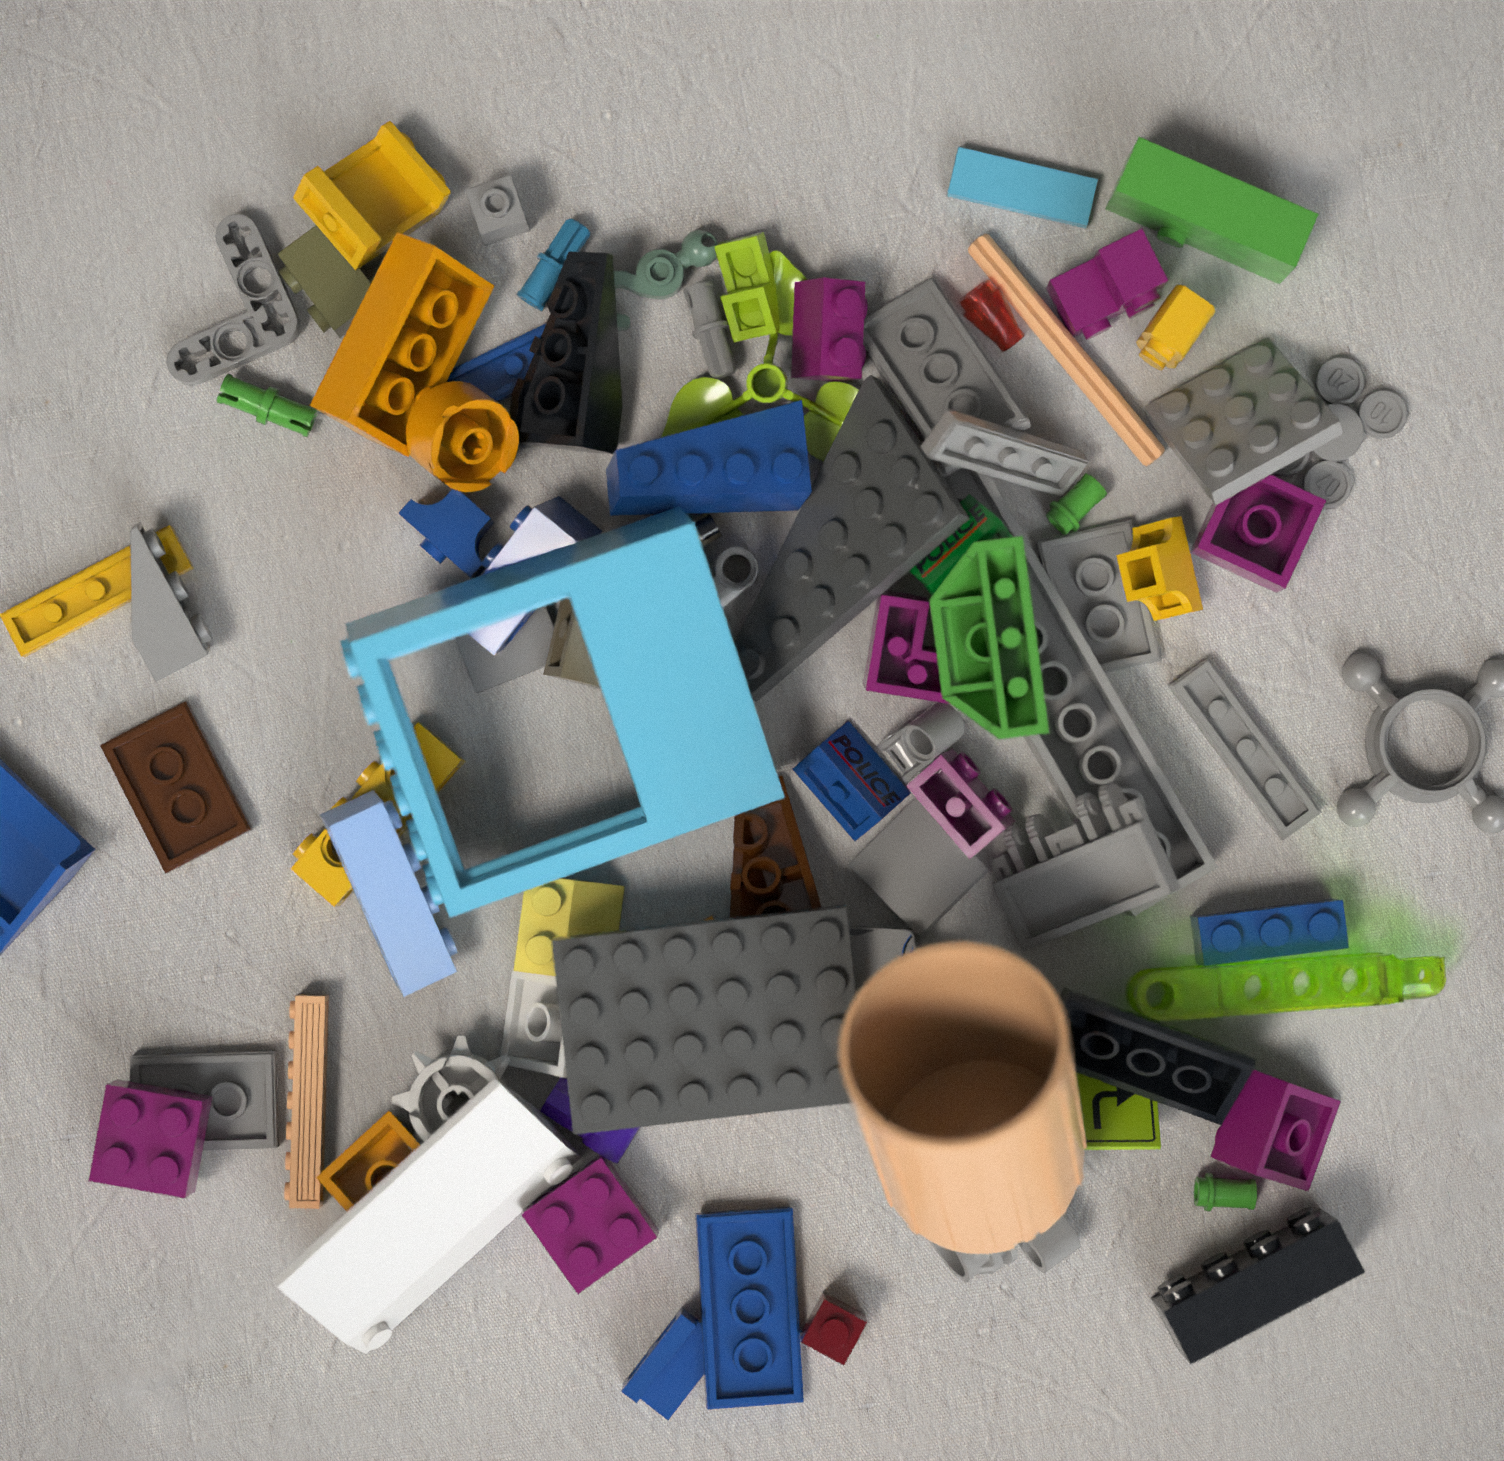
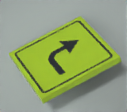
M1075 1072L1087 1149L1084 1150L1161 1149L1158 1102Z

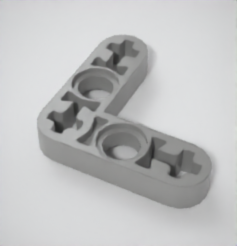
M233 214L221 220L217 226L215 236L217 245L247 312L179 341L172 346L166 361L168 371L176 380L184 385L195 386L207 382L288 346L299 335L301 326L299 317L265 240L253 220L245 215ZM239 226L243 232L251 231V234L245 238L249 252L254 256L261 251L262 257L247 259L236 268L235 261H243L244 258L240 249L234 243L227 245V240L233 237L231 229ZM263 268L269 271L271 284L263 293H251L245 285L246 276L253 269ZM278 294H280L282 299L280 301H272L273 306L282 318L289 317L290 319L289 322L284 324L285 333L280 336L273 330L266 331L265 329L266 326L271 324V318L267 309L261 306L256 311L254 308L255 304L270 302ZM230 331H240L246 336L247 344L245 350L238 356L225 355L221 350V339ZM209 340L213 353L221 361L220 364L213 366V361L209 357L203 359L196 364L198 372L193 375L185 369H178V366L184 362L182 354L189 351L195 357L208 353L203 343Z

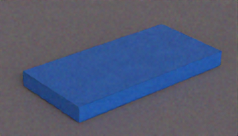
M776 1207L695 1213L707 1410L803 1403L793 1208Z

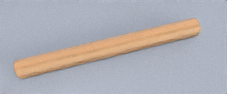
M983 234L973 241L968 248L971 257L1143 465L1148 466L1163 455L1165 451L1164 446L989 234Z

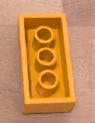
M397 232L310 406L366 439L409 457L406 426L409 415L415 406L417 394L427 386L435 387L447 382L495 286L438 247Z

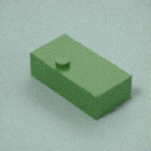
M1138 137L1129 153L1105 208L1110 212L1157 231L1156 237L1168 245L1183 248L1184 244H1187L1277 284H1281L1296 268L1319 215L1141 137Z

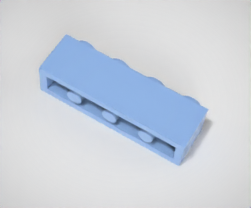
M372 790L320 814L393 981L402 995L405 997L456 973L457 971L451 956L458 953L457 948L447 928L444 927L439 930L432 915L440 911L439 907L434 905L428 885L420 888L414 872L420 870L421 866L410 843L401 845L395 830L403 827L392 801L389 800L383 803L375 791Z

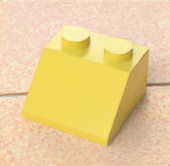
M559 878L524 891L513 971L555 976L552 938L619 930L625 886Z

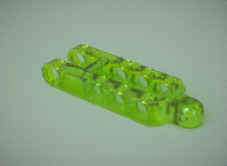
M1362 952L1251 960L1208 966L1195 964L1145 968L1138 970L1129 978L1126 984L1125 995L1127 1003L1134 1011L1159 1021L1401 1003L1405 1000L1431 998L1441 993L1446 985L1445 956L1397 958L1389 953ZM1349 969H1352L1355 975V983L1350 990L1345 991L1342 983L1343 976ZM1423 970L1424 977L1420 980L1419 975L1420 972ZM1304 972L1307 978V987L1304 992L1297 995L1293 987L1294 980L1298 974ZM1255 975L1259 980V990L1253 998L1248 999L1244 992L1247 979ZM1160 982L1164 990L1163 998L1157 1005L1150 1007L1146 1000V991L1153 983Z

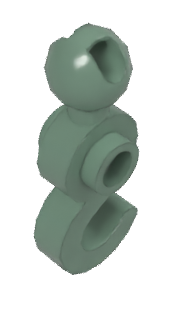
M695 230L684 237L681 250L675 254L660 249L650 251L639 260L636 267V275L627 271H614L615 289L624 288L638 296L657 300L670 298L680 290L684 281L685 269L691 265L695 267L708 266L717 258L715 245L718 244L717 239L708 231ZM706 238H712L715 244L706 247L702 242ZM617 313L618 330H628L630 328L631 321L627 315Z

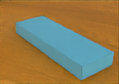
M958 147L947 197L1086 229L1098 179Z

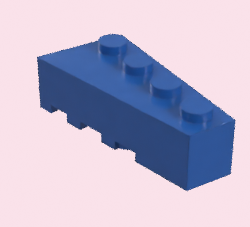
M802 400L617 449L606 468L610 516L653 515L679 506L686 514L799 511L812 492Z

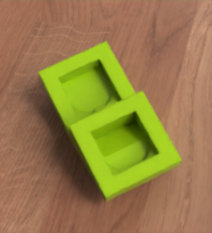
M764 232L723 241L715 245L716 255L727 289V293L720 297L733 342L774 334L780 331L776 285Z

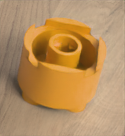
M450 381L435 387L427 386L417 394L415 406L409 415L406 426L407 451L418 464L451 489L460 492H475L492 485L489 482L500 471L505 474L511 467L518 450L519 432L515 421L511 419L507 410L500 403L470 383Z

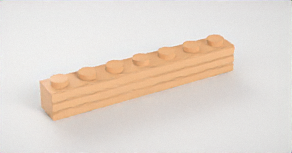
M298 994L295 995V1001H290L289 1008L290 1019H294V1031L289 1032V1049L294 1050L293 1061L288 1063V1079H293L292 1091H288L287 1109L292 1110V1119L286 1125V1139L291 1140V1152H286L285 1169L290 1170V1182H285L284 1199L289 1200V1208L320 1209L323 1206L324 1186L316 1177L324 1170L329 995Z

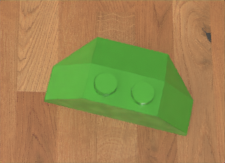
M1023 536L973 542L929 600L942 698L999 740L1049 733Z

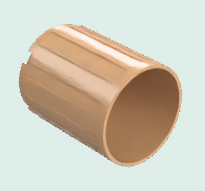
M972 942L934 944L913 950L888 963L865 983L854 998L845 1016L839 1042V1058L843 1078L890 1207H894L896 1212L907 1223L908 1228L914 1233L920 1234L929 1241L953 1251L971 1254L1003 1252L1014 1249L1017 1243L1032 1240L1036 1237L1037 1233L1042 1235L1066 1212L1077 1187L1081 1186L1084 1177V1149H1087L1066 1018L1055 991L1047 980L1026 961L1005 950L985 944Z

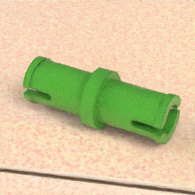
M231 374L225 376L219 390L222 393H219L217 397V403H223L256 416V422L266 425L269 421L300 433L306 438L309 436L315 420L313 418H316L318 410L279 395V389L269 386L266 390L235 378Z

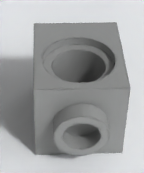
M511 174L465 190L485 246L530 231Z

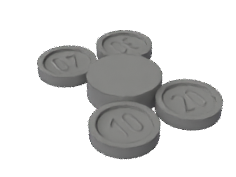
M1343 357L1333 358L1324 363L1318 370L1315 378V387L1318 395L1328 403L1329 409L1340 420L1343 431L1342 435L1310 452L1322 462L1312 466L1303 479V490L1326 500L1323 509L1336 508L1348 499L1352 490V479L1347 469L1337 462L1344 461L1357 452L1362 444L1364 432L1376 439H1387L1399 433L1407 419V410L1403 400L1390 391H1376L1368 395L1361 402L1358 414L1345 406L1360 396L1365 381L1363 372L1358 364ZM1309 453L1273 474L1290 476L1299 472L1306 465Z

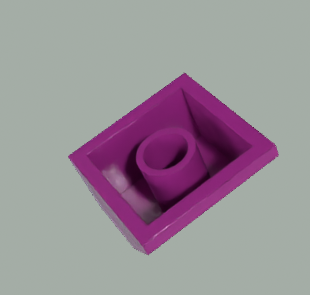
M1253 1070L1224 1122L1216 1132L1215 1144L1210 1157L1253 1175L1309 1192L1341 1101L1269 1074Z

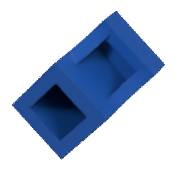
M452 489L441 501L431 505L419 504L410 499L399 511L398 514L425 537L420 546L440 564L446 558H449L471 579L479 577L486 569L481 565L479 545L482 537L492 527L494 522L462 492Z

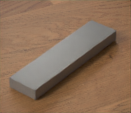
M947 409L920 446L928 458L1059 497H1063L1089 463L1088 458L1081 450L951 409Z
M1209 657L1168 685L1280 840H1285L1322 813Z

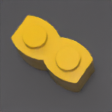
M1176 285L1136 341L1138 348L1141 349L1139 353L1141 359L1161 371L1164 367L1176 368L1215 314L1214 306L1186 286Z

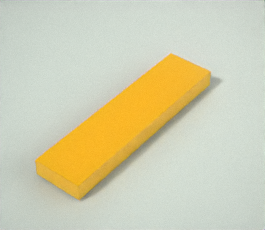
M168 525L156 531L166 551V554L161 556L160 559L168 573L177 571L179 576L194 569L173 527ZM131 545L0 613V617L21 657H27L131 602Z

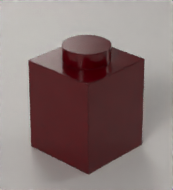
M823 1291L800 1333L801 1343L844 1366L867 1324L866 1315Z

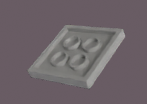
M1269 337L1144 407L1150 423L1215 505L1343 434L1340 420Z

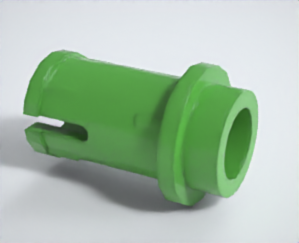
M1085 473L1058 502L1052 501L1049 504L1051 510L1046 514V517L1062 534L1066 535L1070 530L1076 532L1080 528L1078 522L1107 496V492L1094 477Z
M1205 1173L1204 1177L1195 1178L1194 1204L1195 1206H1202L1204 1211L1210 1212L1213 1207L1255 1209L1257 1201L1255 1179L1213 1178L1212 1173Z

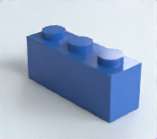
M1339 899L1190 916L1196 964L1202 966L1349 948L1343 900Z

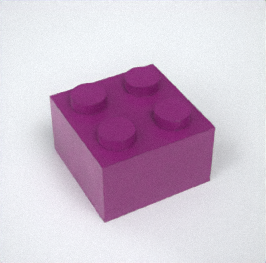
M1269 475L1217 505L1212 503L1190 553L1277 593L1286 589L1326 500L1273 475Z
M119 1079L106 1084L88 1181L179 1198H187L196 1190L213 1096Z
M598 1155L535 1200L521 1214L577 1294L658 1237L659 1233L658 1228L610 1160L601 1155Z

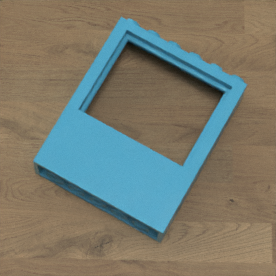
M680 506L345 623L348 638L340 640L346 665L352 679L359 676L362 677L364 684L357 686L365 717L369 725L379 723L380 729L373 731L379 755L386 771L393 768L396 770L397 774L390 776L398 807L402 816L408 814L413 816V819L406 821L418 861L428 858L429 863L422 865L431 897L435 906L445 904L449 918L785 798L694 522ZM569 597L641 807L464 870L389 660Z

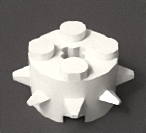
M458 1035L450 1054L444 1055L436 1061L416 1051L411 1057L419 1075L412 1083L411 1090L392 1096V1104L410 1111V1122L415 1129L412 1136L420 1144H423L456 1114L449 1108L453 1101L452 1096L449 1094L450 1091L455 1090L458 1095L463 1091L469 1096V1102L494 1078L507 1086L502 1075L510 1059L507 1055H503L488 1061L482 1056L472 1054L467 1038L463 1035Z

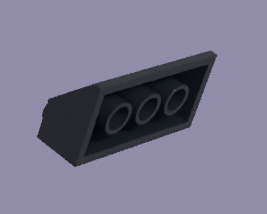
M1064 987L1058 998L1066 1018L1075 1072L1213 1123L1222 1125L1255 1068L1256 1059L1243 1052Z

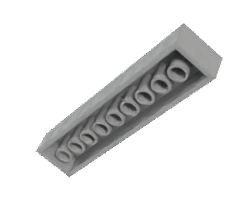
M939 465L937 469L959 503L968 494L972 495L1003 522L1013 537L1023 536L1049 733L1024 736L1025 741L1074 824L1081 822L1075 808L1076 798L1086 792L1094 793L1096 797H1099V788L1109 782H1114V784L1121 787V790L1124 792L1123 795L1127 798L1128 802L1140 797L1181 888L1171 894L1125 911L1129 916H1136L1215 870L1218 866L991 477L965 468H960L947 476Z

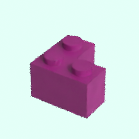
M1141 228L1099 249L1093 259L1051 279L1046 286V290L1064 326L1072 336L1076 337L1083 333L1086 340L1110 329L1112 327L1110 319L1125 312L1128 318L1131 319L1154 307V302L1161 298L1159 292L1168 282V279Z
M885 591L877 598L863 679L865 691L950 704L942 698L936 649L932 646L923 645L929 610V601L926 597Z

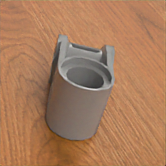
M935 703L913 721L909 720L880 742L877 748L880 752L886 751L903 772L901 779L906 784L926 769L939 755L961 739L965 729L963 719L952 706L946 703Z

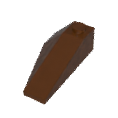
M782 775L778 776L785 798L734 816V851L730 883V916L728 918L822 907Z

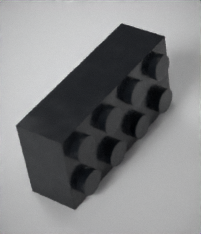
M1312 1207L1304 1208L1290 1215L1286 1219L1288 1226L1271 1234L1269 1229L1260 1231L1243 1242L1245 1248L1229 1257L1226 1252L1216 1254L1201 1263L1200 1266L1203 1271L1188 1279H1185L1183 1274L1178 1275L1159 1285L1158 1290L1160 1293L1153 1296L1151 1300L1175 1346L1190 1365L1366 1273L1338 1219L1321 1208L1313 1211Z

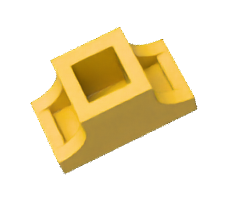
M1182 516L1171 517L1132 528L1133 543L1130 550L1116 555L1127 602L1137 600L1144 603L1149 609L1153 621L1203 610Z

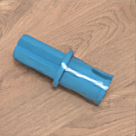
M570 218L567 219L544 254L538 253L537 258L540 261L516 295L530 306L542 312L545 304L551 297L568 252H580L590 237V231L580 222Z

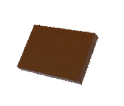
M185 701L100 745L165 874L253 830L189 702Z

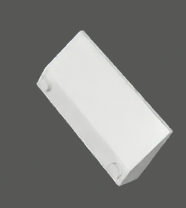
M494 1078L272 1281L277 1288L346 1345L367 1354L370 1350L377 1349L385 1344L391 1337L392 1330L545 1190L551 1185H556L565 1180L572 1172L573 1165L582 1157L549 1117Z

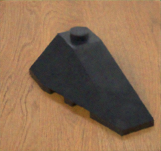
M569 251L547 304L550 316L542 336H535L529 349L530 352L534 353L526 376L524 379L518 378L513 389L509 415L515 421L518 428L519 443L579 452L614 454L618 447L623 404L613 255L609 253Z

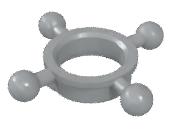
M1358 653L1349 657L1342 668L1344 682L1355 691H1366L1378 704L1368 722L1365 733L1366 757L1375 778L1363 789H1350L1340 796L1337 802L1339 818L1345 824L1352 827L1366 825L1375 814V803L1388 791L1399 798L1415 803L1441 802L1460 793L1473 808V821L1481 831L1497 833L1504 830V799L1496 795H1487L1474 781L1483 765L1486 754L1485 729L1476 710L1491 697H1504V661L1491 660L1486 662L1478 672V683L1462 696L1448 687L1430 683L1414 684L1392 692L1380 679V665L1374 657L1365 653ZM1421 700L1439 702L1452 709L1462 720L1468 735V753L1463 766L1451 779L1435 786L1420 785L1405 778L1393 765L1387 747L1389 728L1396 715L1409 704Z

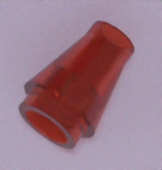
M989 279L977 285L958 301L964 309L961 315L994 342L1002 353L1014 346L1025 336L1018 326L1000 285L995 287Z

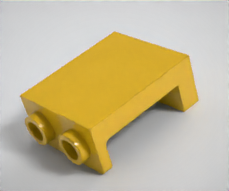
M388 121L380 127L374 139L327 170L323 171L319 166H316L304 174L293 199L356 271L387 250L397 232L408 236L439 215L451 192L446 186L443 176L436 169L431 168L415 150L412 140L405 133L400 132L391 121Z

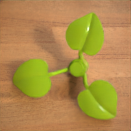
M773 251L769 255L776 285L780 331L769 334L763 364L755 366L749 372L746 380L747 390L735 400H733V394L729 386L715 378L702 377L685 384L672 401L661 438L744 416L738 408L752 398L762 403H772L783 397L792 402L802 400V406L810 410L804 416L807 451L815 458L822 461L825 460L859 390L847 383L829 382L819 389L814 403L788 389L787 375L782 368L774 365V355L778 342V333L793 336L795 282L808 279L782 252Z

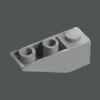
M138 522L130 530L132 640L155 682L207 656L210 649L207 641L213 638L202 616L199 613L192 616L183 599L189 597V593L177 571L169 574L160 559L161 556L166 554V551L153 528L145 531L141 522Z

